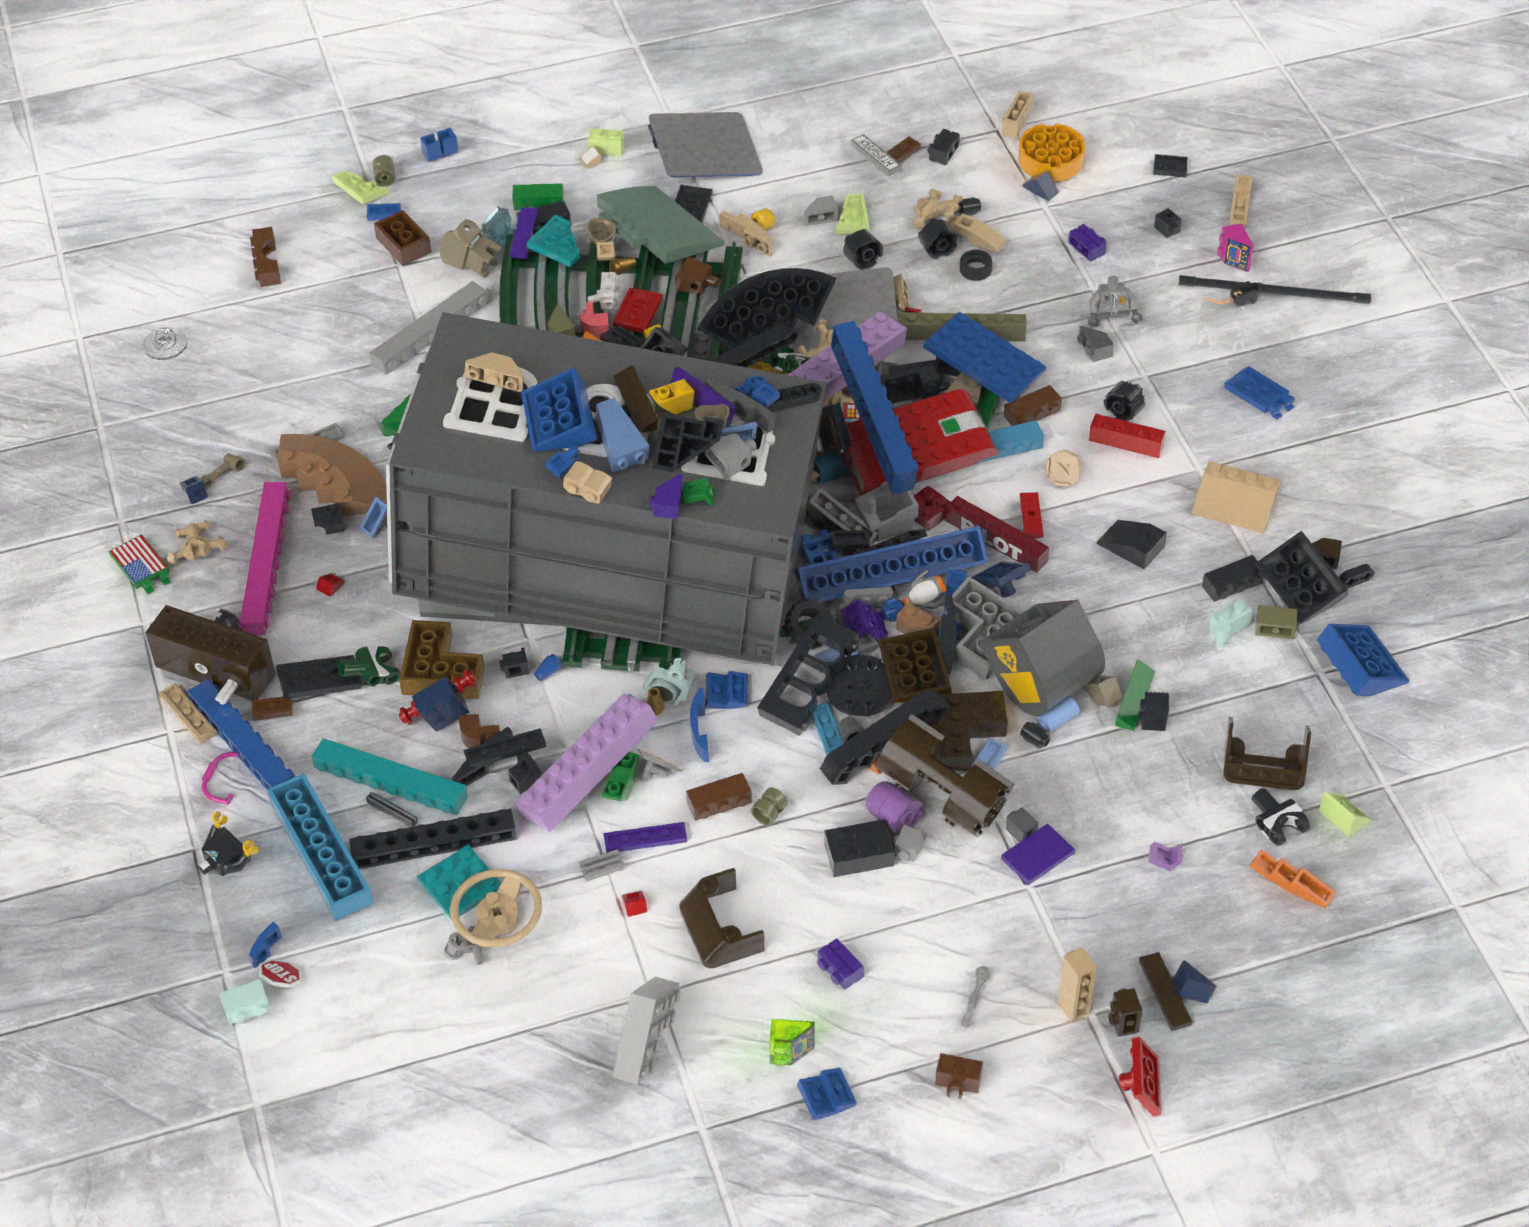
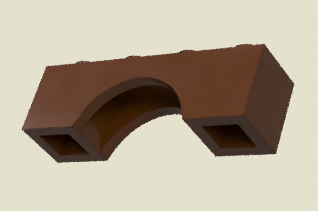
M273 228L252 229L253 236L250 237L251 247H254L251 248L252 256L256 258L253 259L254 269H257L254 271L256 281L259 280L261 287L281 284L277 260L267 258V255L276 251Z

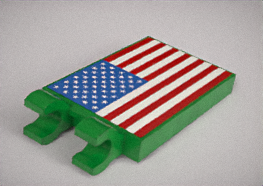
M142 534L109 551L110 557L136 589L142 587L147 594L154 592L151 581L159 578L164 586L171 583V580L168 578L169 567Z

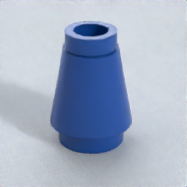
M554 654L547 655L533 674L541 682L543 679L559 671L562 662Z

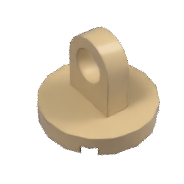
M1059 450L1047 459L1045 472L1054 485L1068 487L1076 483L1080 478L1082 464L1078 456L1073 452Z

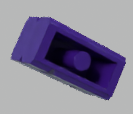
M1082 224L1069 232L1068 243L1090 262L1096 260L1097 257L1105 255L1106 240L1103 237H1099L1092 228Z
M838 938L818 950L817 964L822 971L826 970L830 974V978L835 985H840L846 990L854 982L856 983L863 978L864 966Z

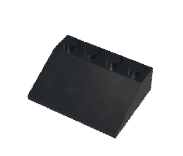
M1302 530L1255 563V566L1286 606L1290 609H1297V620L1300 624L1333 607L1348 596L1347 587Z

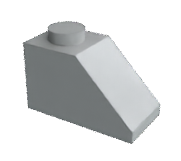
M833 195L816 198L804 211L805 226L838 221V208Z

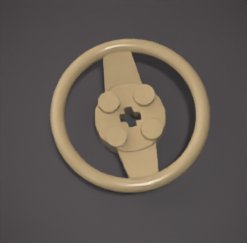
M491 869L471 876L458 887L450 905V917L457 932L470 943L480 947H502L523 939L535 928L542 913V898L536 885L525 875L508 869ZM505 877L496 893H488L486 898L478 904L476 909L478 923L472 932L468 931L461 923L458 912L459 903L464 893L471 886L484 879ZM523 884L530 891L534 900L532 917L517 933L499 938V935H504L508 932L511 934L518 926L517 901Z

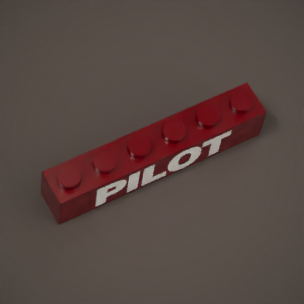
M956 496L946 506L947 523L960 530L980 526L985 544L1019 563H1029L1031 570L1038 573L1048 562L1049 546L965 499Z

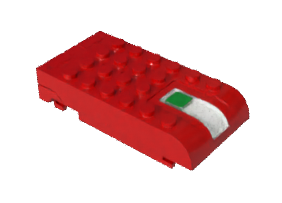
M965 389L953 390L893 409L894 415L898 416L900 430H903L905 433V442L911 447L912 458L918 464L917 480L915 483L977 464L978 461L998 455V450L968 391ZM859 419L846 423L852 446L845 448L846 452L840 454L860 496L880 487L886 479L863 423ZM835 435V440H834V442H835L836 445H838V444H839V443H838V439H837V436Z

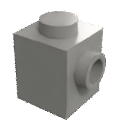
M904 825L900 834L896 835L893 841L895 856L914 862L923 844V831Z

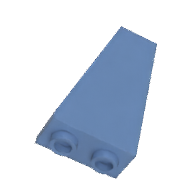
M612 398L596 404V421L612 473L648 460L649 444L616 399Z

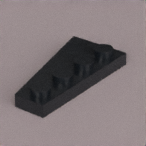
M925 529L910 530L851 555L916 541L927 537Z

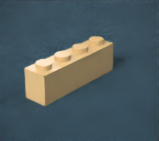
M1083 948L1068 952L1063 959L1058 1004L1071 1022L1090 1014L1097 966Z

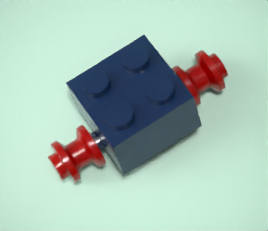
M466 669L460 678L452 677L453 684L445 676L412 696L413 701H411L409 708H400V719L404 724L408 723L411 725L413 724L412 719L419 717L420 719L423 718L436 732L444 729L449 724L458 720L459 715L470 713L462 694L465 693L466 687H476L475 682L477 678L475 674Z

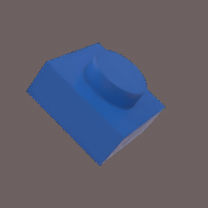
M763 383L752 392L751 398L767 408L779 399L780 392Z

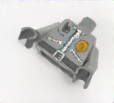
M1109 276L1108 284H1100L1098 291H1095L1089 300V315H1091V318L1088 320L1089 326H1092L1093 319L1096 321V327L1100 325L1099 318L1130 315V312L1133 313L1131 316L1133 323H1135V315H1138L1140 321H1142V315L1137 312L1136 297L1129 288H1125L1124 283H1118L1117 276Z

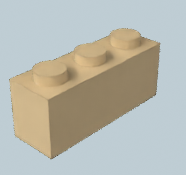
M1018 91L1002 119L1001 135L1015 139L1018 138L1033 111L1034 94Z

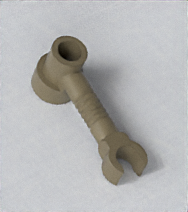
M227 453L223 459L224 463L211 474L203 475L200 480L204 482V487L208 489L215 482V479L229 468L237 472L241 471L245 467V459Z

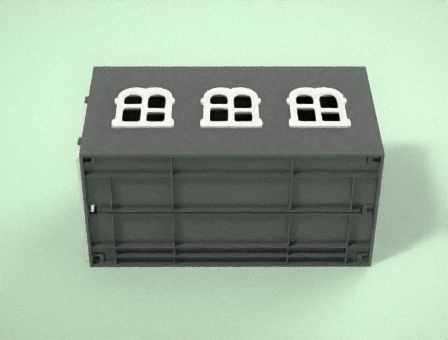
M442 312L430 349L417 369L418 375L398 432L394 434L393 446L386 463L389 583H392V594L774 666L807 512L826 382ZM491 352L511 357L524 375L523 390L571 368L577 370L585 381L597 435L596 440L577 447L580 450L577 453L580 456L577 461L587 464L594 470L602 471L612 478L611 488L600 504L588 502L581 495L569 493L563 487L566 474L562 478H558L545 468V462L558 451L564 454L569 448L535 452L532 450L521 392L466 378V360ZM634 365L657 416V430L641 433L649 444L648 460L612 473L596 421V404L615 398L632 421L614 380V375ZM678 366L703 384H705V380L710 379L730 388L744 385L746 378L758 375L764 377L772 385V388L776 390L807 383H817L822 387L821 399L817 402L771 411L776 415L774 430L767 433L757 425L756 437L753 439L757 448L752 451L750 465L727 480L705 456V451L674 472L652 469L663 413L675 414L659 406L649 392L650 390L670 384L674 368ZM795 394L790 395V396L793 397V398H798V397H799L798 395H795ZM693 402L691 410L676 414V416L696 419L695 410L699 405ZM734 414L732 424L726 426L745 424V422ZM678 474H683L678 518L671 519L653 516V508H650L651 495L655 496L656 487ZM707 478L709 483L715 487L716 497H714V505L709 506L706 500L689 504L683 501V483Z

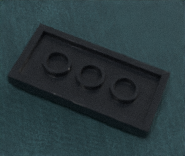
M354 655L276 665L283 698L289 699L362 689L360 676L341 677L339 674L340 660L355 659Z

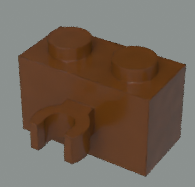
M940 1053L936 1068L935 1085L947 1087V1097H950V1093L954 1090L959 1092L958 1099H962L963 1091L978 1094L982 1078L983 1061Z

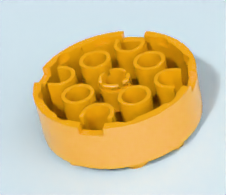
M1054 123V126H1045V124L1035 125L1026 130L1020 138L1019 165L1031 177L1047 171L1053 182L1069 180L1083 168L1086 148L1085 140L1077 130L1067 125Z

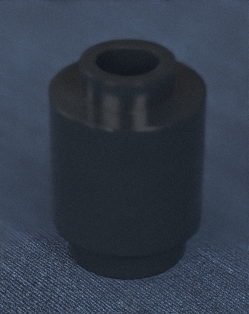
M975 197L963 199L958 203L959 208L956 213H959L960 216L962 214H977V212L981 211L980 199Z
M1026 722L1020 731V735L1023 736L1025 741L1039 749L1046 747L1051 740L1050 732L1034 722Z

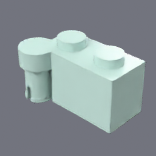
M1242 599L1211 614L1208 630L1215 636V645L1223 647L1227 644V638L1251 625L1253 610Z

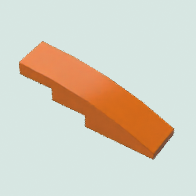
M1262 849L1249 865L1254 871L1286 891L1323 908L1328 906L1336 891L1303 867L1298 870L1283 858L1277 861Z

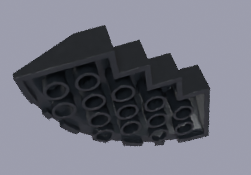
M781 268L756 274L741 281L724 293L705 314L697 330L735 348L750 340L752 336L756 337L782 322H785L793 329L798 319L814 326L837 278L824 272L804 268Z

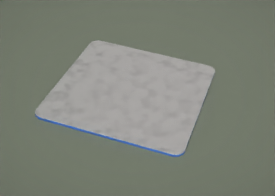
M655 113L649 115L648 119L668 176L710 177L762 174L763 170L741 113Z
M882 267L829 274L836 277L837 280L815 325L822 318L827 321V330L833 329L834 325L855 321L858 327L878 312H882L898 322L893 273L890 268ZM798 319L794 330L798 332V337L793 343L794 353H796L800 345H805L807 351L819 347L820 330H815L813 325Z

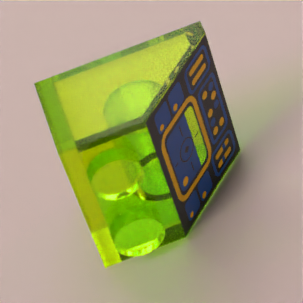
M771 1019L769 1037L770 1064H775L776 1066L793 1065L815 1048V1021Z

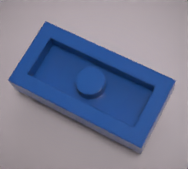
M401 203L367 204V221L382 220L401 211Z

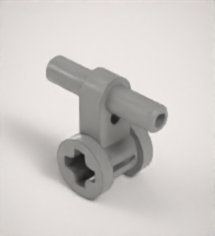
M470 926L468 931L472 932L475 926ZM454 932L449 936L448 943L444 948V954L447 958L458 960L463 953L473 952L476 964L480 965L484 962L481 951L483 947L470 943L458 932Z

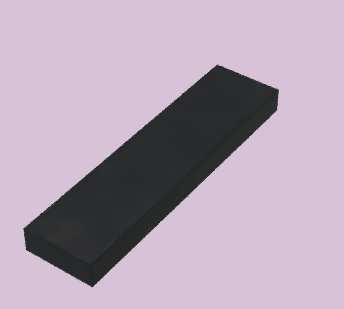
M541 728L464 749L463 751L468 767L472 769L546 748L547 746Z

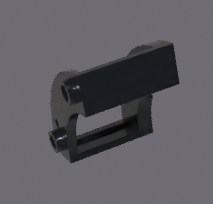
M837 403L823 406L816 455L835 451V454L846 452L845 448L852 446L841 405ZM829 414H831V418H832V421H833L834 429H835L836 436H837L838 443H839L838 445H836L835 442H834L835 436H834V432H833V429H832V425H831V421H830V418H829Z

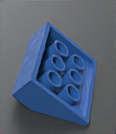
M571 368L521 391L531 446L534 452L570 448L573 445L580 447L597 439L585 381L575 368Z
M1329 623L1317 638L1322 651L1327 654L1332 665L1337 668L1342 679L1347 682L1352 693L1356 696H1373L1410 682L1369 625Z

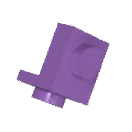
M1153 842L1150 845L1149 863L1171 871L1182 862L1181 845L1178 844L1173 849L1157 842Z

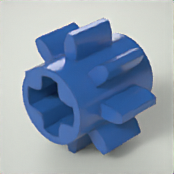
M890 598L883 601L885 605L881 606V613L885 620L889 619L890 622H896L897 614L903 608V605L899 600L896 601L895 598Z

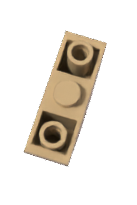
M491 352L466 360V378L518 392L523 391L524 375L511 357Z

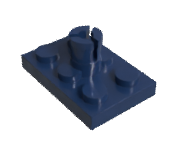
M1001 561L971 578L984 586H998L1002 598L1016 593L1012 580L1025 577V573L1031 571L1029 563Z

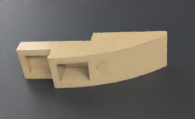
M722 211L719 214L721 228L742 237L743 244L770 257L772 256V240L766 231L754 220L742 213L737 217L726 211Z
M966 214L945 220L949 223L955 234L969 238V242L972 245L997 253L1007 242L994 229Z

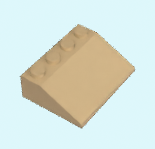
M1208 461L1191 514L1264 533L1278 496L1281 480Z

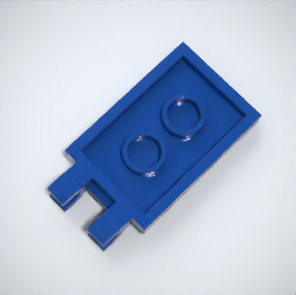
M1247 366L1224 383L1226 390L1263 413L1269 411L1276 420L1282 417V414L1279 412L1283 410V407L1288 411L1295 407L1291 404L1295 401V398L1289 396V390L1250 366Z

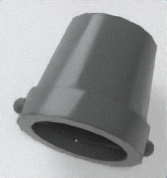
M845 717L838 724L843 744L864 730V727L854 717Z

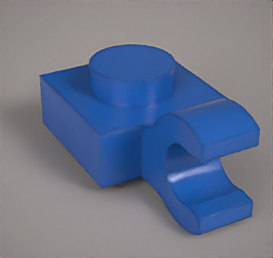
M573 445L564 454L558 451L545 462V468L558 478H562L569 472L574 462L580 458L577 454L580 450Z

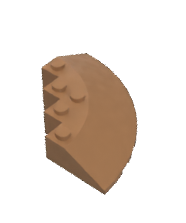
M281 434L278 449V465L281 478L297 477L300 491L316 490L319 504L339 503L341 516L367 514L375 497L387 503V486L383 476L358 451L325 437L308 434Z

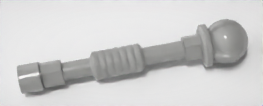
M985 966L976 968V986L974 992L970 995L967 1012H965L961 1021V1026L969 1027L972 1011L979 999L980 988L990 978V971Z

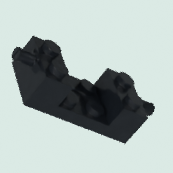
M933 364L880 376L881 385H884L886 388V397L888 400H891L892 404L915 398L920 401L934 397L951 386L950 382L940 384V378Z

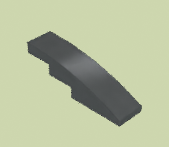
M710 379L705 380L704 385L736 407L735 414L745 423L756 422L767 433L774 430L776 415L766 407L726 385Z

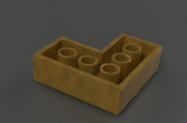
M412 620L399 678L402 695H415L445 676L453 684L452 677L460 678L463 676V671L467 669L475 674L477 678L475 682L476 687H466L465 693L462 695L466 699H479L485 672L483 654L450 652L453 639L451 622Z

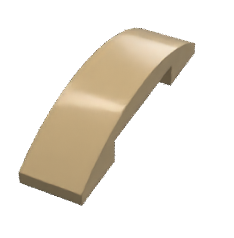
M1236 174L1229 225L1242 223L1243 227H1246L1253 176Z

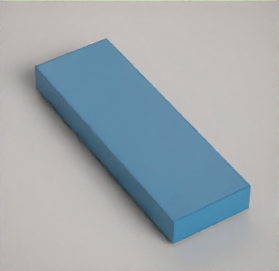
M824 703L817 706L816 711L811 717L827 756L830 752L841 746L843 742L829 703Z

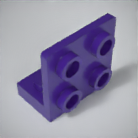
M857 599L841 610L845 627L857 632L859 638L867 633L877 640L888 638L883 614L880 611L874 610L870 604Z

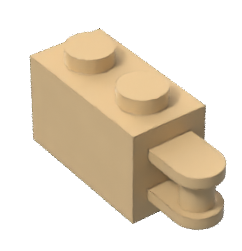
M902 274L893 277L896 310L897 312H903L906 307L910 306L909 291Z

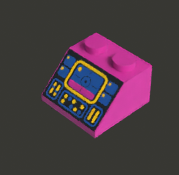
M1242 223L1223 226L1219 235L1218 256L1221 257L1224 264L1245 272L1250 271L1254 245Z

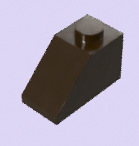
M1321 538L1313 542V546L1332 569L1337 570L1342 541Z

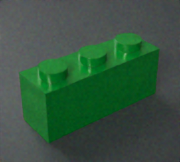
M563 183L513 185V210L520 211L521 207L536 208L564 201Z

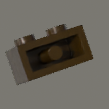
M1135 988L1120 989L1114 992L1113 1000L1110 1001L1111 1013H1108L1110 1025H1114L1118 1037L1139 1033L1142 1007Z

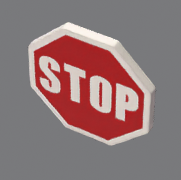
M269 959L259 964V977L273 986L290 988L302 981L301 970L288 961Z

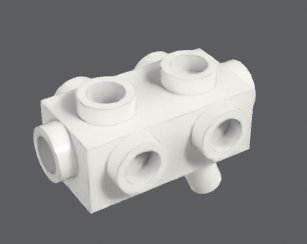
M602 272L601 290H597L596 295L587 297L588 302L594 303L599 301L601 309H615L616 302H619V292L616 290H620V280H616V272Z

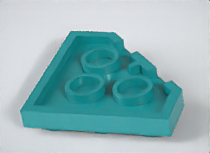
M554 215L527 242V248L569 267L580 258V252L576 245L574 233L571 230L570 221Z

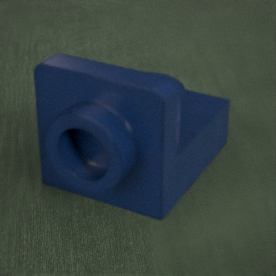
M197 476L180 482V486L187 494L191 504L208 498L204 484Z

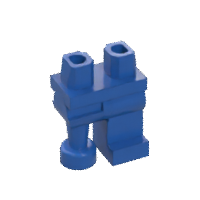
M827 530L819 531L816 538H812L809 534L801 536V554L807 565L827 561L826 558L830 560L839 558L838 550H832L830 534Z

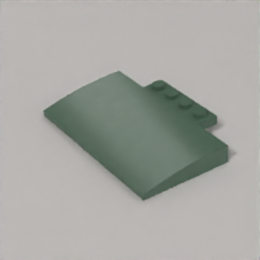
M656 186L629 187L597 195V207L603 211L599 213V218L609 219L616 225L615 233L633 248L644 245L666 264L725 245V241Z

